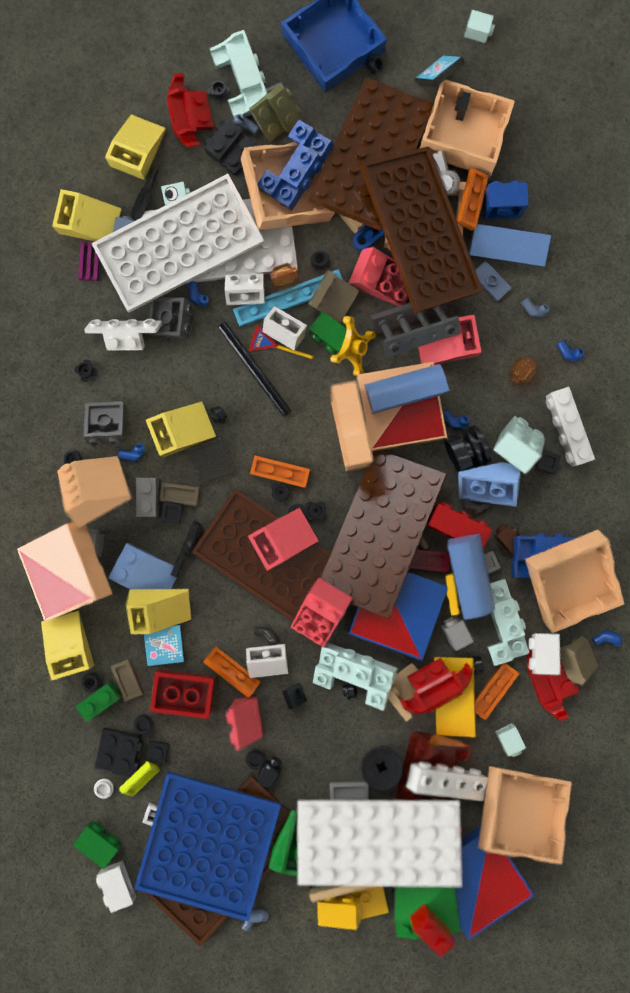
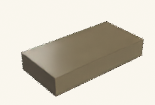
M162 482L159 501L198 506L200 487Z
M129 658L110 666L124 702L144 694Z

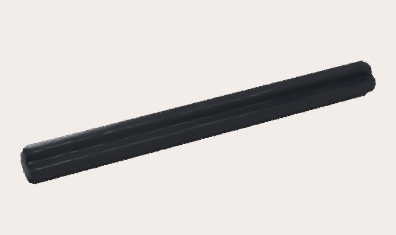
M227 322L221 323L218 326L219 331L283 417L287 416L291 412L289 406Z

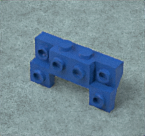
M300 120L297 121L288 135L290 140L298 144V147L280 175L277 176L266 169L257 184L258 189L291 211L304 191L310 187L312 179L321 170L323 162L334 147L330 139L317 133L313 127Z
M545 533L535 534V536L514 537V557L511 558L512 578H530L525 561L526 558L578 537H565V534H554L553 537H547Z

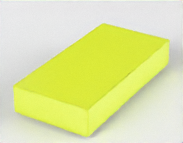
M147 761L119 790L122 794L133 797L160 772V768L158 765Z

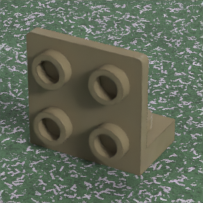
M327 270L308 305L321 313L324 311L338 323H341L359 290L337 277L335 273Z

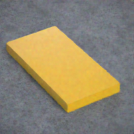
M434 657V661L441 658L450 672L454 670L455 673H458L466 663L473 670L472 678L468 687L462 692L463 695L436 709V735L476 737L474 657Z

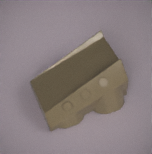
M584 636L576 638L572 641V644L564 645L560 648V660L568 679L572 683L583 685L597 672L598 663L589 641Z

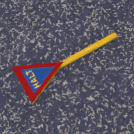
M258 325L248 351L278 348L306 358H313L312 355L276 344L267 334L262 332L263 330Z

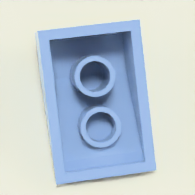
M500 462L461 471L458 474L459 499L516 507L520 491L521 470L512 463Z
M126 543L108 577L129 589H171L177 579L170 575L174 565L131 543Z

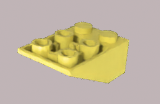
M131 114L110 144L105 156L110 167L145 180L166 128Z
M61 189L52 227L58 234L97 241L113 232L115 219L120 217L122 209L80 193Z
M203 402L174 409L146 419L159 456L163 458L216 437Z
M130 589L126 607L131 634H152L191 620L189 589Z
M79 610L41 622L46 663L51 680L88 670L95 666Z

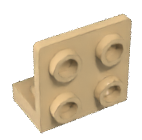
M410 663L396 674L388 697L406 722L413 716L412 713L403 708L399 700H409L414 697L413 693L415 690L407 678L408 675L418 671L413 663Z

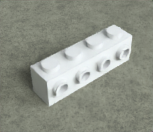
M566 387L546 395V405L551 410L552 421L558 430L559 441L566 452L565 458L568 464L574 467L595 460L570 388Z
M420 761L419 764L411 763L406 787L419 794L483 801L488 777L481 774V770L470 768L468 771L459 766H453V768H448V766L443 764L431 766L430 763Z

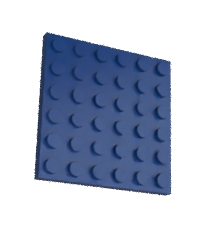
M168 771L134 889L249 922L281 803Z

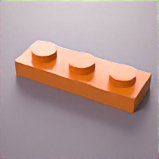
M476 168L469 170L457 218L459 225L471 231L477 227L489 175Z
M255 455L250 471L251 475L306 488L310 469Z
M216 646L203 661V663L248 698L261 683L257 678H250L249 672Z
M506 663L500 664L476 696L475 713L486 720L520 673Z

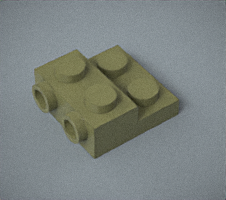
M280 85L276 86L249 108L268 142L273 141L284 131L289 132L292 130L298 120L302 121L300 117L302 111L291 100L293 99V94L288 88L285 89Z

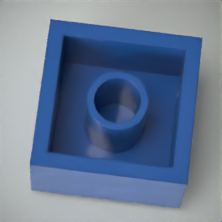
M495 181L488 184L482 202L483 220L520 219L528 207L527 183H521V181H512L510 183Z

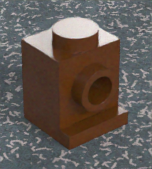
M503 523L495 530L497 533L494 537L508 553H513V538L520 534L513 526L509 527Z

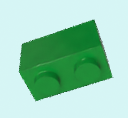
M322 311L309 328L310 338L316 343L322 342L326 345L325 349L332 355L340 352L347 329Z
M112 680L75 707L87 723L119 700L122 694Z
M91 821L72 846L105 869L122 844L117 836L114 834L109 835L104 831V827L100 823Z

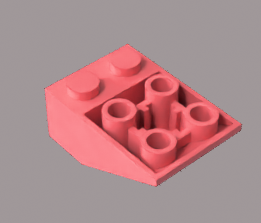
M374 247L363 249L348 284L361 292L398 307L405 305L408 295L395 260Z
M475 315L459 317L460 334L418 347L421 364L434 362L435 365L478 357L481 353Z
M300 508L248 536L267 571L318 542L316 535Z
M318 578L309 591L291 628L324 647L350 604L352 597Z
M257 695L250 696L249 698L234 699L229 712H227L228 724H232V732H230L232 745L235 744L236 750H239L262 738L264 733Z

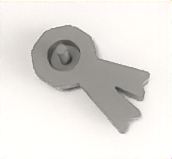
M444 151L433 153L432 157H434L433 160L446 194L452 195L459 189L460 178L455 171L448 170Z

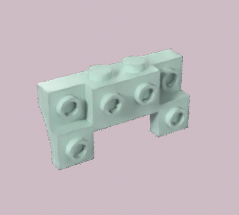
M242 30L233 33L224 42L210 48L216 69L231 64L241 95L228 100L233 117L236 114H242L244 117L252 115L249 108L267 94L263 84L266 83L263 71L259 72L257 67L259 66L258 57L252 53L245 31Z
M505 579L490 583L495 609L491 612V616L501 641L487 646L494 666L530 653L524 637L526 626L523 619H520L518 611H520L518 602L511 598Z
M327 642L321 649L319 664L315 667L313 683L329 690L333 687L335 678L368 690L365 704L384 711L398 668L374 660L370 656L355 653L354 650L345 649Z

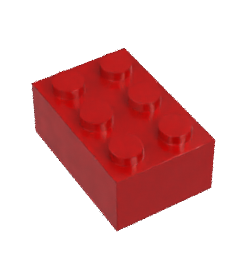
M444 502L434 506L426 527L451 539L480 534L484 549L492 532V529L488 528V523L479 519L474 521L470 519L471 515L463 511L455 512L453 511V506Z
M158 669L154 676L150 712L209 719L212 712L216 676Z

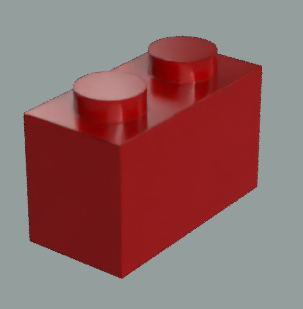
M425 904L410 916L414 932L440 957L444 956L456 945L451 929Z

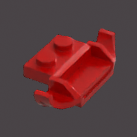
M175 73L166 99L174 135H177L178 139L185 146L199 147L200 143L197 142L195 137L196 131L212 130L214 127L206 91H188L187 88H184V73Z
M529 650L526 669L540 704L559 721L569 718L562 705V699L579 693L577 684L572 683L568 679L561 660L560 675L532 674V670L529 669V658H532V650Z
M439 658L407 676L408 681L415 690L413 693L414 697L409 700L401 699L399 702L410 713L420 714L427 712L429 714L463 695L462 692L468 687L473 670L466 663L458 673H455L454 670L450 672L443 660Z

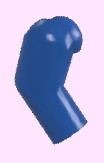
M189 282L190 300L200 307H205L209 302L208 296H204L199 292L198 282Z
M565 340L556 344L566 360L576 362L584 357L582 349H570Z
M449 410L443 413L444 420L453 429H464L470 423L467 416L454 417Z
M138 443L131 451L120 449L118 458L135 462L145 455L146 448L142 443Z
M609 630L603 631L592 638L596 646L604 642H609L614 647L622 645L621 635Z

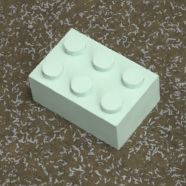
M514 416L501 431L493 450L526 474L540 458L545 438L542 432L529 427L526 420Z

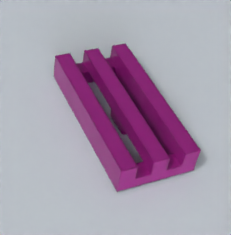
M80 241L79 280L99 281L100 259L96 251L94 276H91L92 242L85 243ZM88 247L86 276H84L85 249Z

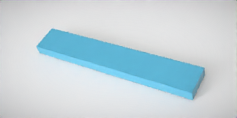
M339 269L332 271L337 277L342 279ZM324 275L265 297V304H244L234 308L233 311L239 327L264 319L274 306L282 311H286L309 302Z

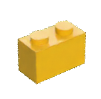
M346 894L317 902L318 926L357 930L361 922V897Z

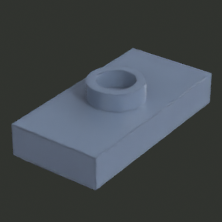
M486 261L475 270L481 286L496 302L511 290L510 285Z

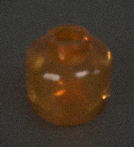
M289 263L273 267L272 273H270L274 288H278L280 291L296 286V279L299 278L296 267L292 268Z
M527 356L524 358L518 357L509 368V372L512 374L510 379L518 385L521 382L529 384L538 373L537 364Z

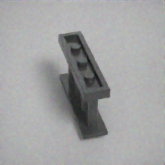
M411 303L371 315L376 335L384 333L386 337L383 343L387 357L460 334L459 317L448 318L446 314L448 312L447 304L415 314ZM438 315L441 321L430 324L427 318ZM420 321L423 327L412 330L409 324ZM402 327L405 333L393 336L391 330Z

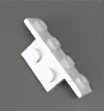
M96 319L90 321L84 330L85 333H102L107 350H143L145 345L142 333H157L162 326V322L155 321L154 319H147L145 321H137L136 319L101 321Z

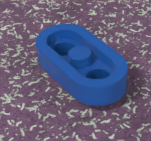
M365 225L353 237L355 249L362 251L363 249L370 248L385 235L383 228L381 227L379 232H374L372 227ZM363 239L366 243L361 245L359 240Z

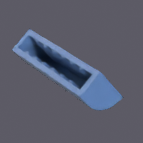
M477 224L476 229L472 230L469 255L545 266L551 235Z
M440 364L364 384L372 414L441 396L449 392L447 380Z
M480 534L448 539V548L464 620L491 613L495 609Z

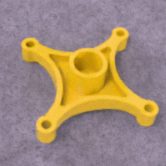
M345 316L343 318V322L347 327L345 339L340 352L337 355L331 356V362L340 363L343 359L347 358L354 366V376H357L358 374H364L362 356L367 352V343L376 337V333L366 331L365 335L361 336L355 329L354 318Z

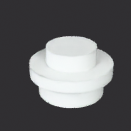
M106 778L98 780L94 786L96 796L102 799L110 797L114 791L112 781Z

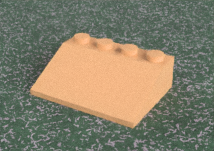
M118 456L73 461L57 470L65 512L78 528L131 499Z

